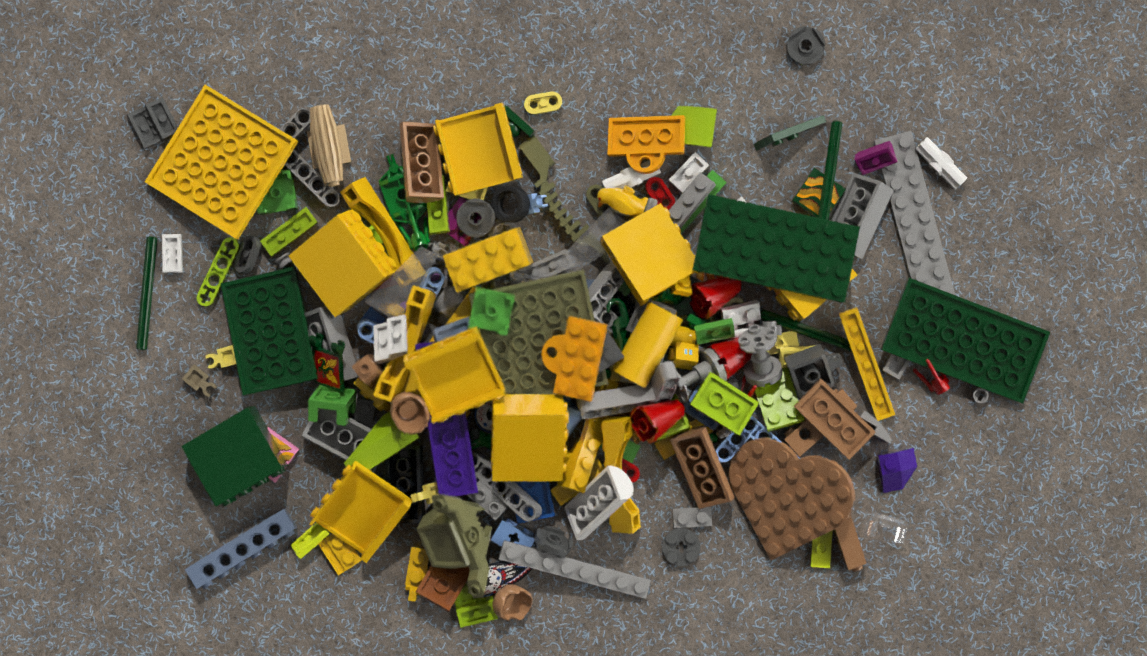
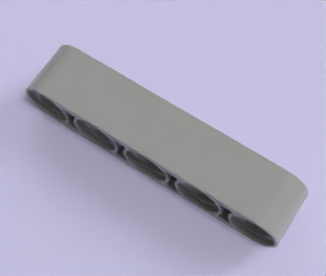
M480 451L472 452L473 456L478 460L477 465L474 464L476 477L523 520L532 521L541 516L542 508L539 503L514 481H502L506 486L503 491L500 488L501 481H492V474L490 478L486 475L487 468L491 471V460ZM515 494L520 498L519 503L514 501ZM529 507H531L534 511L533 516L529 515L528 513Z

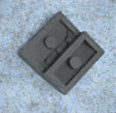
M163 97L127 114V118L143 150L173 136L178 128Z

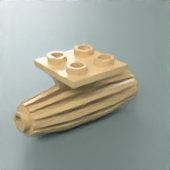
M328 104L314 106L310 108V131H307L313 169H319L324 184H328L329 187L339 186L340 182L343 181V164L351 162L345 125H336Z

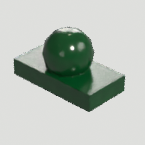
M505 106L507 117L510 119L508 121L512 137H517L521 130L529 137L533 136L535 131L508 106Z

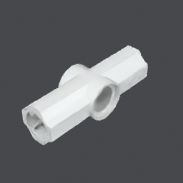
M928 137L915 148L929 163V167H933L937 171L936 174L942 176L954 190L967 179L953 164L952 158L946 152L941 151Z
M650 160L643 162L641 167L647 168L650 165ZM630 166L620 171L619 174L603 180L602 183L604 188L623 189L624 186L632 188L637 184H642L643 181L661 174V171L658 169L650 174H641Z

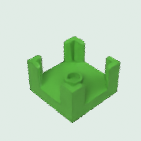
M290 170L280 171L281 173L278 174L257 208L258 214L263 215L298 209L293 172Z
M476 287L468 328L471 329L477 326V328L496 331L497 334L507 336L515 294Z
M319 385L308 400V421L317 422L318 408L336 410V424L346 426L349 411L352 414L356 411V389L344 388L345 391L341 392Z

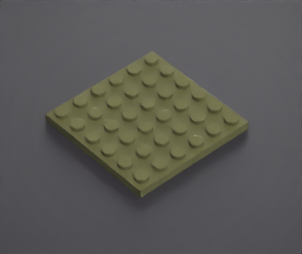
M584 269L490 289L515 294L507 336L497 334L496 331L478 328L505 386V394H556L553 391L557 374L551 372L543 363L542 349L550 338L556 335H565L569 316L595 321ZM475 292L469 293L471 307H473ZM549 347L548 355L555 358L557 350L554 347ZM605 370L598 373L596 386L608 384Z

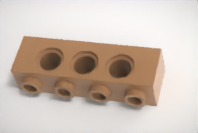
M843 389L833 390L853 410L857 407ZM805 417V421L801 422L796 428L790 427L784 433L786 437L783 438L798 457L823 437ZM803 428L809 431V436L806 439H801L799 436V432Z

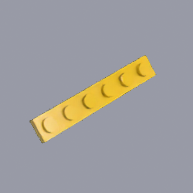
M855 307L839 313L877 421L894 416L895 412L858 308Z

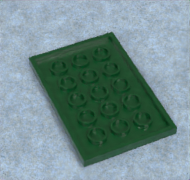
M295 266L221 283L243 396L319 379L313 348L309 342L310 333Z

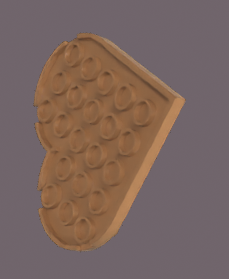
M756 438L742 445L730 463L729 480L732 490L770 560L838 528L848 519L852 512L855 501L852 480L845 469L833 460L831 461L818 455L799 459L795 452L783 442L780 443L771 438Z

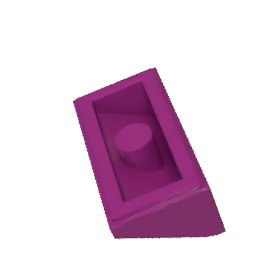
M887 141L856 153L854 161L862 175L897 163V158L891 142Z

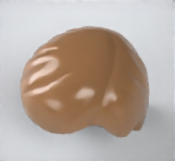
M402 392L391 403V417L402 433L412 435L422 432L427 427L430 417L422 397L411 392Z
M505 585L497 591L493 599L494 613L507 621L510 619L520 621L532 606V595L520 586Z

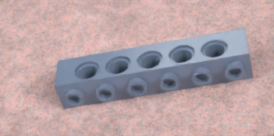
M284 508L189 566L185 571L196 589L202 587L204 590L213 584L212 580L219 577V579H222L230 574L228 570L232 567L238 569L246 564L244 560L251 556L254 559L262 554L261 549L266 546L270 549L279 544L277 541L279 538L284 536L287 539L295 534L294 529L297 526L287 509ZM273 524L278 525L280 528L278 535L271 533L270 529ZM256 535L263 537L262 545L255 543L254 537ZM239 545L246 546L247 553L245 555H241L238 552ZM223 555L230 557L231 562L229 565L222 563L221 558ZM207 565H211L214 568L213 575H208L205 572Z

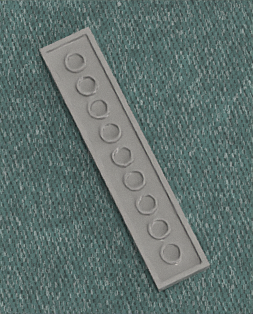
M912 131L874 140L875 146L890 141L897 158V163L881 168L885 184L894 189L889 201L910 278L955 295L919 157L915 149Z

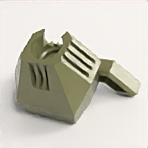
M443 494L432 495L431 499L434 509L422 517L417 527L418 534L432 567L448 569L469 567L470 572L467 581L469 593L474 598L484 597L490 569L486 561L492 526L486 525L483 529L476 514L485 509L478 503L461 500L458 497Z

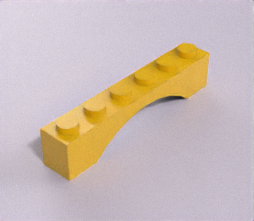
M366 177L352 182L340 191L348 206L374 226L389 257L395 261L396 267L399 270L393 277L400 288L403 289L422 278L426 273Z
M415 285L412 286L405 312L407 353L389 361L384 372L379 377L373 396L392 402L398 394L402 393L410 371L404 365V356L415 352V344H419L437 296L432 291Z
M607 379L608 384L596 386L594 392L617 389L619 383ZM609 416L585 419L579 442L566 462V474H563L562 481H558L557 486L570 491L585 493L603 436L601 424Z
M609 416L601 424V433L603 434L602 449L605 453L604 469L607 466H615L622 470L623 453L628 441L633 436L631 418ZM631 497L610 515L609 524L611 525L612 532L633 534L641 528L639 509Z

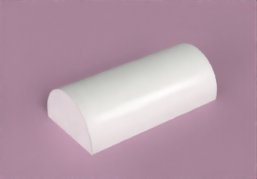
M607 466L586 486L585 493H579L564 507L576 540L587 538L632 496L633 484L627 474L615 466Z

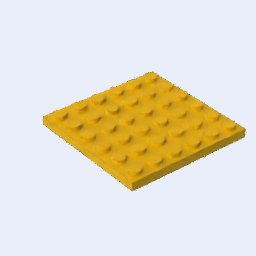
M204 85L146 178L145 183L238 240L299 141L209 86Z

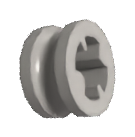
M289 252L275 260V263L279 264L280 270L292 263V260L289 258Z

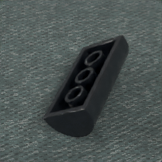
M408 445L385 460L386 482L410 498V495L423 492V445ZM425 499L411 503L410 508L398 523H420L422 517L425 516Z

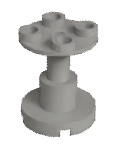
M757 324L750 325L748 330L740 335L738 344L743 351L752 353L751 360L744 366L746 381L753 386L764 387L765 383L770 382V385L780 380L782 365L777 358L770 356L769 352H767L777 342L776 331L767 327H760Z
M711 348L701 351V363L693 366L692 372L682 377L677 372L680 381L673 395L676 394L681 403L685 404L689 401L687 387L696 382L702 384L709 372L727 381L723 364L719 365L717 361L720 358Z

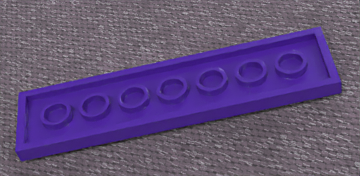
M436 342L415 344L416 351ZM429 412L428 429L439 494L454 497L478 493L466 412L461 415H452L441 423H432V416Z

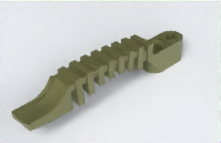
M535 135L531 136L518 147L540 175V180L534 183L537 189L541 186L540 192H538L539 195L547 196L544 197V203L549 205L550 208L548 209L551 213L555 214L554 218L560 221L559 225L566 229L565 233L571 235V240L579 246L593 248L607 264L610 259L592 232L584 240L580 239L589 230V226L586 224L575 233L574 230L581 224L579 220L569 226L568 223L573 220V216L570 214L564 219L563 215L567 213V210L563 208L558 211L562 204L561 201L558 200L555 204L553 203L558 194L555 191L550 195L549 191L555 188V184L553 182L549 184L547 177L549 168L555 162Z

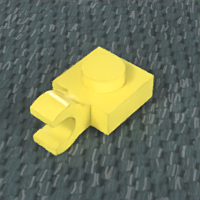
M437 482L423 485V492L410 495L412 503L426 499V503L431 504L433 503L432 495L439 494Z

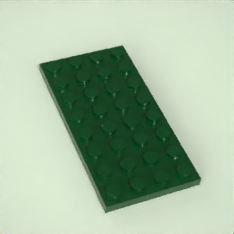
M708 194L692 271L845 303L860 227Z
M907 278L880 350L928 367L926 360L929 359L935 371L1023 404L1050 331L912 278Z

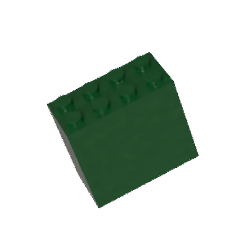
M256 406L243 409L181 446L216 507L219 505L225 507L235 502L237 495L239 498L253 491V486L257 488L270 481L268 477L272 476V478L283 474L286 472L285 467L289 466Z

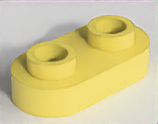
M557 92L530 95L525 99L524 107L532 115L553 112L560 109L562 98ZM552 98L555 99L556 104L550 105L549 100ZM532 102H536L538 104V106L535 109L530 107V104Z

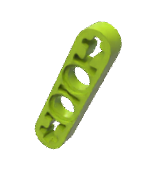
M229 237L223 240L197 294V302L201 306L207 307L214 303L220 291L221 283L224 282L240 248L239 242L235 238ZM234 241L233 245L236 247L234 250L231 249L228 254L232 255L230 259L228 256L222 255L221 252L226 253L228 250L226 243ZM220 258H225L228 262L227 267L224 269H220L217 265ZM213 275L219 278V283L216 286H212L209 283V278ZM205 286L211 289H215L214 293L210 291L208 297L211 298L210 301H206L205 303H203V298H201V295H206L208 291L207 289H204Z

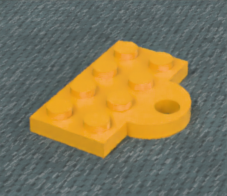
M684 115L609 118L607 155L609 157L626 156L631 168L638 173L650 174L657 171L663 165L665 155H684ZM643 160H650V165L647 168L641 167Z
M569 316L565 335H556L544 344L542 349L543 363L551 372L557 374L553 393L590 402L593 400L608 324ZM549 347H554L557 350L555 358L548 355Z

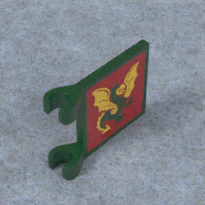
M316 333V337L311 335L309 342L313 347L319 378L315 380V383L341 392L345 391L343 372L345 342L338 340V344L335 342L331 343L332 351L321 348L323 342L322 334Z

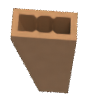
M367 354L351 366L361 380L373 390L376 389L379 377L385 370L382 363L378 364L374 361V354Z
M850 514L842 525L833 530L846 569L855 572L863 569L862 565L867 563Z

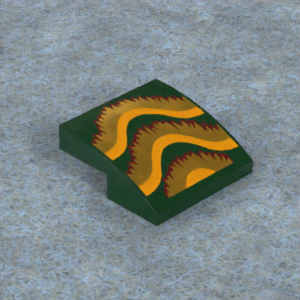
M814 167L791 202L818 218L824 174ZM835 181L830 212L846 190V188Z

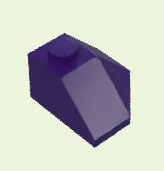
M914 448L876 455L883 493L903 489L917 468Z

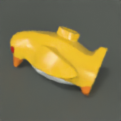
M624 186L623 189L603 188L597 193L598 207L607 204L614 212L634 218L644 212L648 198L640 199L634 195L635 191L627 186Z

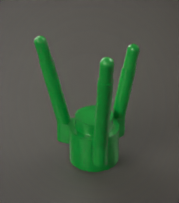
M406 203L414 233L411 235L412 238L410 239L399 222H396V225L409 243L410 249L423 251L428 248V243H431L427 217H424L423 234L421 231H418L410 204Z

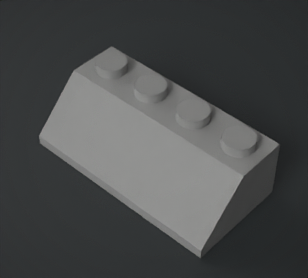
M856 173L852 174L831 221L860 227L854 257L863 259L894 189L881 181Z
M326 306L307 312L306 318L310 336L316 337V333L323 335L321 348L332 351L331 343L335 342L338 344V340L345 342L343 352L344 381L359 377L351 367L356 361L341 315L334 317Z
M318 408V421H309L301 436L347 460L372 429L348 417L346 426L337 425L336 410Z

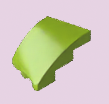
M678 106L671 116H685V145L712 147L717 109Z

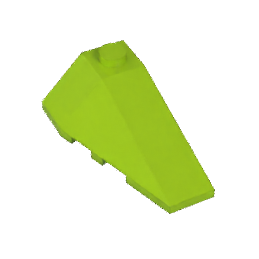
M389 411L380 418L344 464L345 466L348 464L351 466L354 461H357L371 470L420 437L417 433L412 435L402 433L394 423Z

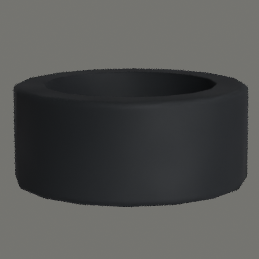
M504 186L495 192L491 206L497 219L503 222L516 223L526 217L530 201L523 189L514 186ZM508 193H514L518 199V209L512 216L507 215L503 209V200Z

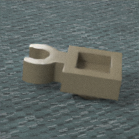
M195 364L182 378L194 390L198 391L202 388L204 395L207 397H211V394L207 391L209 386H212L214 389L218 388L215 383L206 381L210 376Z

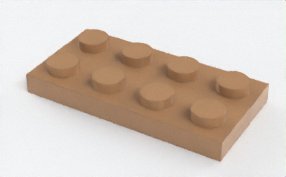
M821 378L794 405L848 460L876 433Z

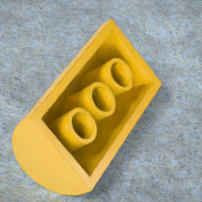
M648 302L622 350L624 357L615 363L612 370L646 388L683 320L665 309Z

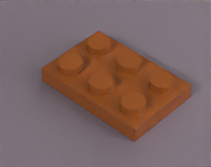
M431 565L415 593L449 612L468 580L469 567L448 569L432 567Z

